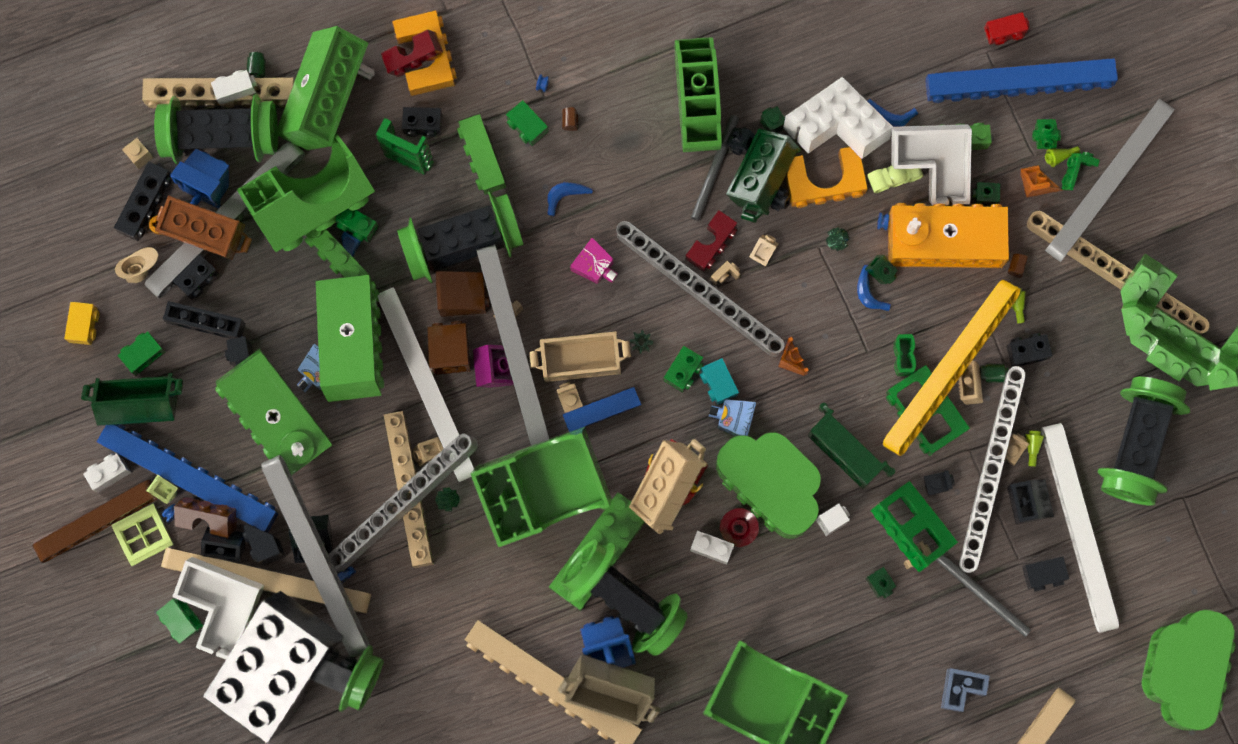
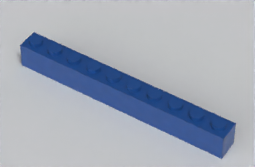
M1115 58L928 74L925 79L928 101H933V103H941L944 100L950 99L952 101H961L963 98L978 100L985 96H989V98H998L1000 95L1015 97L1021 93H1026L1027 95H1035L1038 92L1051 94L1057 90L1072 92L1075 89L1081 88L1084 91L1092 90L1094 87L1109 89L1118 80Z
M121 424L106 425L97 443L205 501L236 508V517L261 531L268 533L279 513L274 511L276 507L267 502L264 505L259 503L258 497L250 493L248 496L242 494V489L233 484L231 487L225 485L226 480L217 475L214 478L207 475L209 471L198 466L195 469L191 466L192 462L183 457L181 460L175 458L174 452L166 448L164 451L158 449L157 443L149 439L147 442L141 440L142 435L131 431V433L124 430L125 426Z

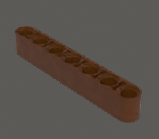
M149 479L134 486L34 543L32 546L41 563L52 560L112 526V524L156 501L158 498L146 491L152 481Z

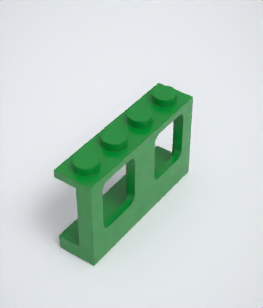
M384 118L376 133L384 156L425 175L426 171L431 170L434 163L426 137L422 136L416 146L397 137L392 122Z
M926 365L887 390L886 400L891 406H895L899 418L906 409L898 399L897 393L914 382H918L922 387L932 374ZM948 396L945 397L932 416L941 414L950 427L951 432L933 444L927 441L922 432L916 437L920 442L919 448L924 454L927 453L928 456H931L970 429Z
M910 481L870 510L875 519L881 523L887 534L895 541L900 551L905 554L911 565L918 572H921L958 543ZM899 498L903 500L914 515L904 525L899 524L888 510V506ZM923 529L928 532L939 546L929 556H924L913 542V537Z

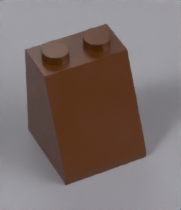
M435 272L437 307L441 317L487 314L486 308H490L489 296L485 297L487 286L483 272Z
M453 321L451 325L434 323L432 327H427L429 368L432 374L442 375L471 372L466 323Z

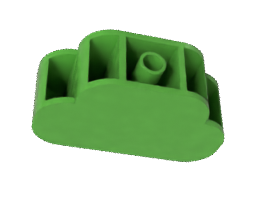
M713 37L675 40V65L683 153L721 150V107L717 58Z
M766 433L755 441L749 436L740 435L730 439L720 449L716 460V471L723 480V486L729 491L733 490L737 494L736 498L743 505L748 504L751 507L750 512L756 518L761 517L769 531H775L778 535L787 539H794L802 536L812 526L818 516V504L813 496L820 486V473L816 466L786 437L779 433Z
M1210 610L1193 612L1185 615L1179 623L1157 629L1151 636L1142 676V689L1150 700L1161 704L1162 717L1174 728L1186 731L1207 729L1214 724L1218 712L1222 710L1223 701L1221 697L1222 692L1224 693L1227 688L1225 677L1231 668L1229 658L1230 654L1234 652L1235 642H1233L1234 627L1231 621L1221 613Z

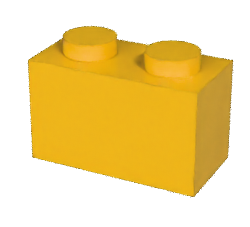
M70 302L64 339L69 343L92 345V340L96 338V329L94 328L95 322L99 319L98 308L93 304Z

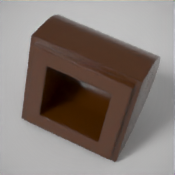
M575 107L562 109L563 130L578 131V112Z
M1013 254L1008 274L1022 278L1028 257L1022 254Z

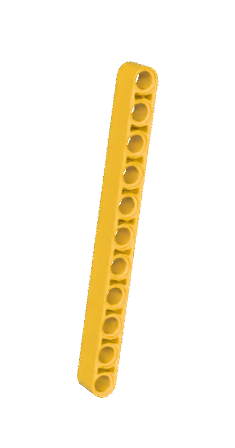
M1001 280L889 431L883 441L884 447L899 456H902L1018 299L1021 291L1019 287L1005 280Z

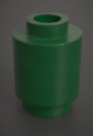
M260 52L249 53L246 70L254 78H264L266 67L264 54Z
M985 363V365H980L981 381L1004 383L1008 372V367H1005L1004 363Z

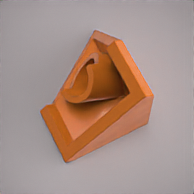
M1039 166L1020 169L1026 198L1063 191L1040 170Z
M790 337L778 367L805 376L809 370L804 367L802 363L804 360L801 358L798 348L794 347L793 338Z

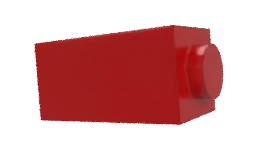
M1023 12L988 21L984 29L989 45H1001L1006 43V40L1013 39L1016 41L1024 38L1029 28V21L1027 17H1024Z

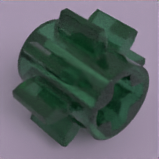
M837 227L827 232L829 237L826 238V243L830 249L842 251L848 247L846 242L849 241L850 237L845 229Z
M643 329L639 334L634 332L635 339H630V343L634 344L632 350L637 349L640 354L644 350L650 352L648 345H653V341L649 340L651 333L646 335ZM640 338L644 339L645 343H643V346L639 345Z
M443 487V491H438L435 500L439 506L438 509L451 512L452 508H457L460 499L456 493L457 490Z

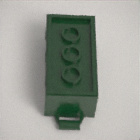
M758 129L726 193L738 207L743 208L741 219L755 223L762 214L769 215L768 209L796 153L801 151L796 145L797 138L794 140L788 134H778ZM750 210L753 212H757V214L753 215L750 213H746V211Z
M169 373L168 377L104 381L96 378L95 383L83 386L81 399L83 401H91L97 426L174 421L178 395L182 394L184 381L182 379H175L173 373ZM91 388H94L93 395L89 397Z
M826 403L820 404L819 411L824 413L825 416L810 430L808 437L860 488L864 489L882 470L888 477H892L895 474V469L890 467L886 460L881 463L832 416L834 413L833 409L828 408Z

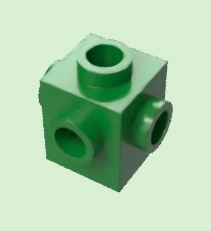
M1037 119L1035 130L1032 132V139L1036 141L1037 149H1056L1057 141L1061 139V131L1057 130L1056 119Z

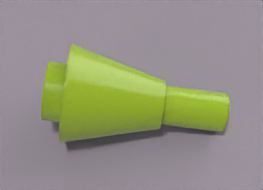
M1078 146L1070 149H1047L1045 160L1047 164L1054 167L1069 158L1072 153H1080V149Z
M1021 288L1020 295L1012 306L1014 312H1016L1017 324L1025 323L1023 310L1026 291H1022Z
M1029 431V434H1025L1026 442L1029 443L1027 447L1029 453L1028 466L1036 467L1037 454L1041 448L1044 436L1041 435V431Z

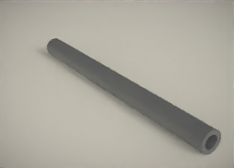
M731 115L721 139V150H717L691 215V218L696 221H700L729 147L726 142L734 127L736 128L739 117Z
M944 554L936 559L941 566L1024 637L1030 633L1031 629Z

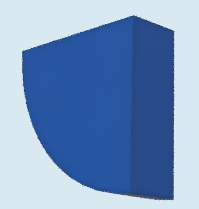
M343 232V248L353 257L361 241Z
M348 567L344 572L341 571L338 574L341 583L343 584L355 574L356 570L353 567Z

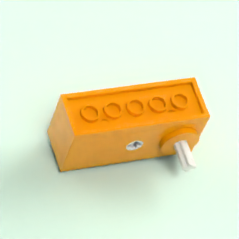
M897 203L895 206H892L889 212L888 261L894 267L1003 268L1009 260L1008 207H1002L1001 204H993L991 207L973 204L972 207H965L964 204L945 206V204L938 203L933 206H926L924 203H917L914 206H907L906 203Z

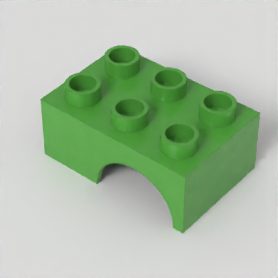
M337 133L332 142L330 159L327 165L316 175L303 179L292 178L283 174L275 166L237 189L275 252L282 248L284 251L295 249L303 242V235L315 228L318 231L329 228L335 223L336 215L347 208L351 211L360 209L369 201L368 196L375 192L355 157Z
M585 427L476 466L470 473L498 547L542 532L547 527L573 515L601 508L603 510L608 508L612 501Z
M739 641L703 715L760 744H825L848 695L805 673L782 665L752 649L746 643Z

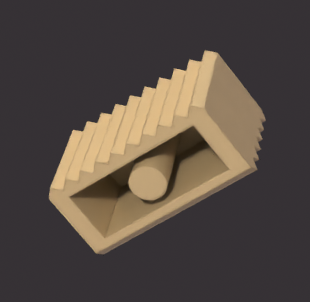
M971 361L958 380L960 399L965 405L983 403L980 367L976 361Z

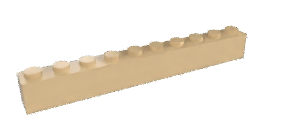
M477 620L465 638V641L468 642L467 647L475 652L479 649L485 653L483 657L491 663L494 660L500 663L499 668L507 674L510 671L517 675L516 680L524 685L528 682L533 686L531 690L540 696L543 693L549 696L548 701L556 707L559 704L566 708L565 713L573 718L577 715L582 719L581 723L589 729L592 726L599 730L597 734L607 740L610 737L615 741L614 744H633L642 731L630 722L565 702V695L558 691L564 680L562 676Z

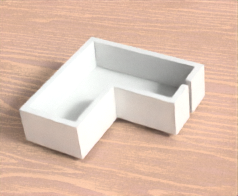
M841 77L786 115L783 129L794 140L798 137L797 143L807 153H810L837 134L863 159L890 139L893 126Z
M968 124L892 127L891 164L894 169L929 168V201L931 205L938 203L949 205L947 197H949L952 204H970L972 129Z
M191 557L187 559L173 597L209 611L196 648L213 654L221 647L216 656L227 659L253 618L264 585L197 558Z

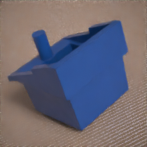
M195 149L184 163L179 162L171 173V178L182 191L194 196L190 204L197 206L200 201H203L219 209L221 207L220 200L229 187V165L222 160L211 157L207 152Z
M614 616L603 619L602 623L595 624V622L585 624L584 628L581 629L585 648H582L585 656L622 668L636 664L628 634L624 635L619 618H614Z

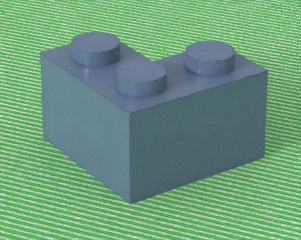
M952 668L947 669L941 708L963 712L966 693L979 696L987 695L989 676Z

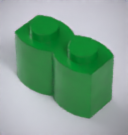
M898 334L894 341L893 350L896 356L894 370L897 376H910L915 371L916 359L913 354L915 339L912 334Z

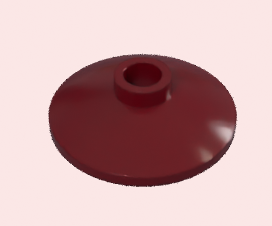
M743 508L732 509L721 520L720 532L723 539L734 544L735 547H744L751 544L758 535L759 524L757 518L749 510ZM737 525L743 527L741 532L736 531L735 527Z

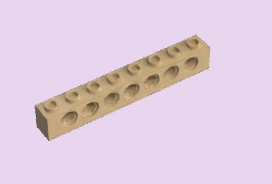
M143 78L142 100L150 108H156L158 104H169L172 96L178 97L181 91H186L183 97H178L181 106L196 108L197 106L214 108L215 105H220L211 84L216 78ZM255 78L257 86L254 89L255 91H261L259 95L261 100L274 101L275 105L285 108L295 82L294 79ZM162 91H167L166 96L159 97ZM199 91H205L203 96L197 97ZM273 91H280L279 95L271 96ZM253 94L222 105L226 108H233L234 105L251 108Z
M403 411L384 415L398 490L416 475L406 417ZM411 491L407 494L408 501L412 497ZM421 500L403 517L411 562L414 568L434 565Z

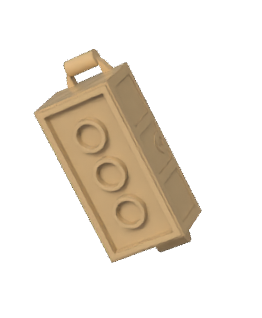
M616 331L541 339L540 347L529 352L531 368L543 370L545 382L621 374L620 362L631 357L629 341L617 339ZM618 343H622L623 357L620 358ZM537 352H541L542 366L538 365Z
M693 439L688 446L684 443L663 440L629 506L658 534H661L664 530H673V521L701 468L707 465L703 461L706 448L696 439ZM692 447L700 453L699 456L691 450Z

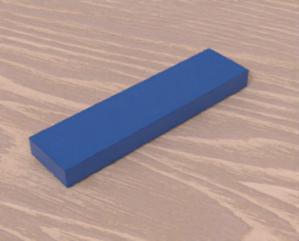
M633 387L563 414L569 432L639 407L641 403Z

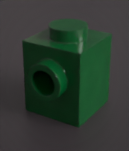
M778 106L773 109L769 107L762 112L760 123L765 130L778 133L784 128L785 118Z
M977 182L975 188H972L971 199H974V204H982L983 206L999 204L1000 183Z
M884 567L865 578L877 598L883 596L885 599L894 593L892 589L896 585Z

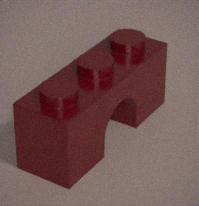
M427 29L413 36L414 50L410 55H407L405 48L397 45L382 52L381 56L388 74L400 77L405 75L406 71L421 67L422 63L437 59L438 55L443 53L436 32Z
M718 210L707 227V230L714 234L716 240L710 245H704L696 240L686 254L685 260L703 272L707 268L710 270L716 262L715 256L718 253L722 254L727 246L725 243L728 238L732 239L737 233V222Z

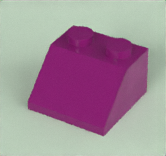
M485 345L473 349L477 387L493 388L514 385L502 345Z

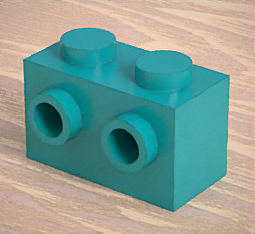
M723 358L701 367L702 373L699 375L703 384H707L710 389L707 392L712 402L715 401L719 405L725 400L738 396L739 392Z

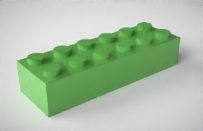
M618 492L612 499L610 507L603 511L549 586V589L579 611L583 610L593 594L589 591L578 601L571 602L568 600L569 590L561 584V578L573 557L592 540H597L603 546L613 543L616 546V552L610 565L614 567L645 524V521L629 508L631 501Z

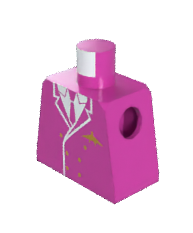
M593 238L590 239L570 266L572 272L596 284L603 277L612 283L618 276V273L611 269L614 263L613 258Z

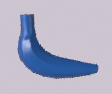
M871 99L867 101L893 127L905 126L910 119L918 115V111L915 108L903 115H896L888 112Z
M560 183L555 185L548 193L547 215L555 216L557 203L563 197L576 194H592L593 190L576 183Z
M864 265L857 284L859 300L867 308L889 311V303L881 302L872 295L869 287V273L865 270L868 265Z

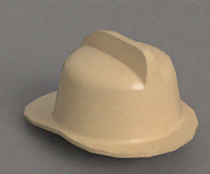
M150 247L140 249L119 261L115 267V272L118 277L126 279L128 283L141 282L145 280L149 269L157 262L158 252Z

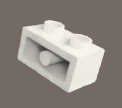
M113 453L106 456L102 463L93 464L88 467L87 472L83 475L92 490L99 493L132 472L123 457Z

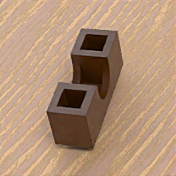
M183 497L174 506L175 527L193 530L201 522V519H204L210 526V534L227 538L237 529L236 508L213 504L209 501L194 500L190 497Z

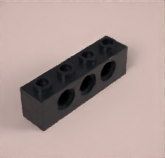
M148 161L114 226L118 233L136 241L144 236L148 221L154 217V210L157 204L162 202L165 189L172 183L169 170ZM153 182H157V187L150 189V185ZM149 199L147 205L141 206L142 200ZM140 215L139 221L132 222L134 216Z
M170 301L167 302L163 320L167 324L228 339L242 337L246 324L240 318Z

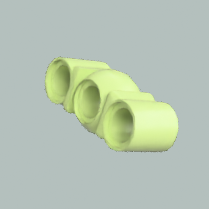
M893 166L875 170L867 175L874 193L916 181L924 176L921 168L894 169Z

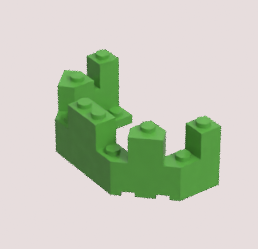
M1144 254L1121 288L1123 301L1121 310L1126 334L1130 336L1131 344L1147 354V361L1177 381H1180L1183 377L1197 387L1209 385L1210 390L1238 386V326L1224 345L1219 348L1158 308L1156 305L1178 274L1147 254Z

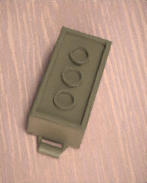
M582 654L569 677L564 678L558 689L560 693L565 695V702L639 725L641 721L654 722L660 712V708L652 704L654 701L655 678L613 664H607V662ZM651 708V712L649 713L648 717H646L645 714L647 713L648 709Z

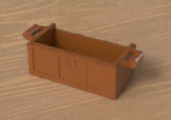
M171 196L167 197L164 207H160L156 218L158 224L155 232L221 255L230 260H233L235 253H247L252 241L243 232L246 224ZM245 236L243 244L239 251L237 250V248L240 243L241 237Z

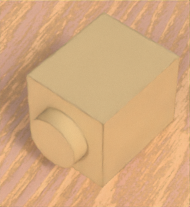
M138 138L122 149L138 169L153 159V156Z

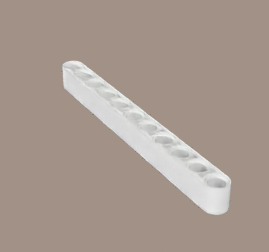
M394 287L379 293V302L442 446L445 448L459 436V433ZM454 452L449 456L450 461H453L455 458ZM469 457L454 470L458 482L471 477L470 473L474 467Z
M1012 367L1005 377L959 560V567L965 573L975 571L979 564L1025 380V372L1020 367ZM1011 372H1018L1020 380H1012ZM1006 391H1014L1016 394L1015 399H1008ZM1002 409H1009L1011 417L1004 418L1001 414ZM1003 427L1006 430V436H998L997 428ZM993 446L1001 448L1002 453L1000 456H995L992 453ZM988 465L996 466L997 473L995 475L988 473ZM989 483L992 486L990 494L983 491V484ZM979 502L987 504L988 510L985 513L978 510ZM975 521H980L983 524L981 531L974 530L973 523ZM973 539L978 542L977 550L969 548L968 543L970 540ZM966 558L973 561L974 566L972 569L964 567L963 562Z
M1061 423L1042 427L1041 433L1044 436V445L1096 629L1099 633L1119 628L1117 614L1064 427Z

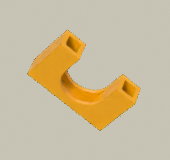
M436 10L392 21L398 44L413 41V36L428 29L436 32L443 53L438 55V58L430 66L405 73L411 96L455 86L453 79H457L455 69L450 68L449 62L452 61L450 50L446 51L445 45L448 44L446 33L442 34L441 27H444L442 17L437 16Z
M850 147L840 149L838 156L842 170L841 181L831 188H819L812 184L807 177L803 155L794 157L785 175L789 196H791V206L804 208L810 203L821 205L826 203L827 200L834 199L837 202L844 200L845 197L859 198L864 196L863 194H866L867 184L861 158Z

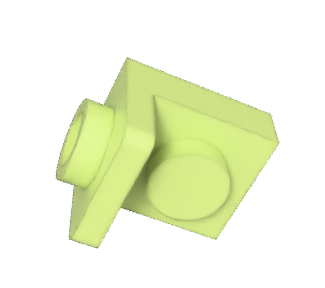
M157 475L146 491L168 504L169 501L175 498L178 488Z

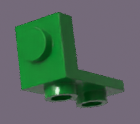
M1083 152L1082 154L1072 153L1067 161L1066 174L1062 178V190L1073 191L1080 164L1098 167L1100 159L1093 158L1094 154Z

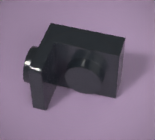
M948 470L923 477L928 496L951 491L953 485H955L954 477L952 474H949Z

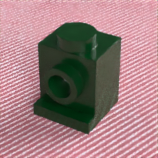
M876 255L865 268L880 284H891L897 278L896 272L898 269L886 259L885 255ZM884 268L888 270L885 274L883 272Z

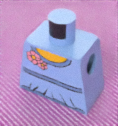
M315 344L298 368V371L304 377L297 386L304 392L312 384L321 390L319 348Z
M725 400L723 408L711 405L709 417L720 419L718 429L733 436H748L756 403Z

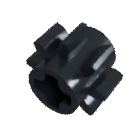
M780 186L771 203L772 209L779 212L780 209L788 208L791 203V196H789L790 194L787 189Z

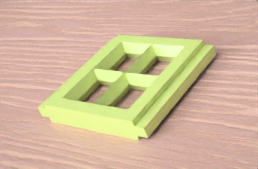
M154 504L112 524L113 530L131 566L174 545ZM152 516L157 526L143 532L139 523ZM136 525L140 534L127 541L123 531ZM159 529L163 539L150 545L146 535ZM142 538L146 547L133 554L129 544Z

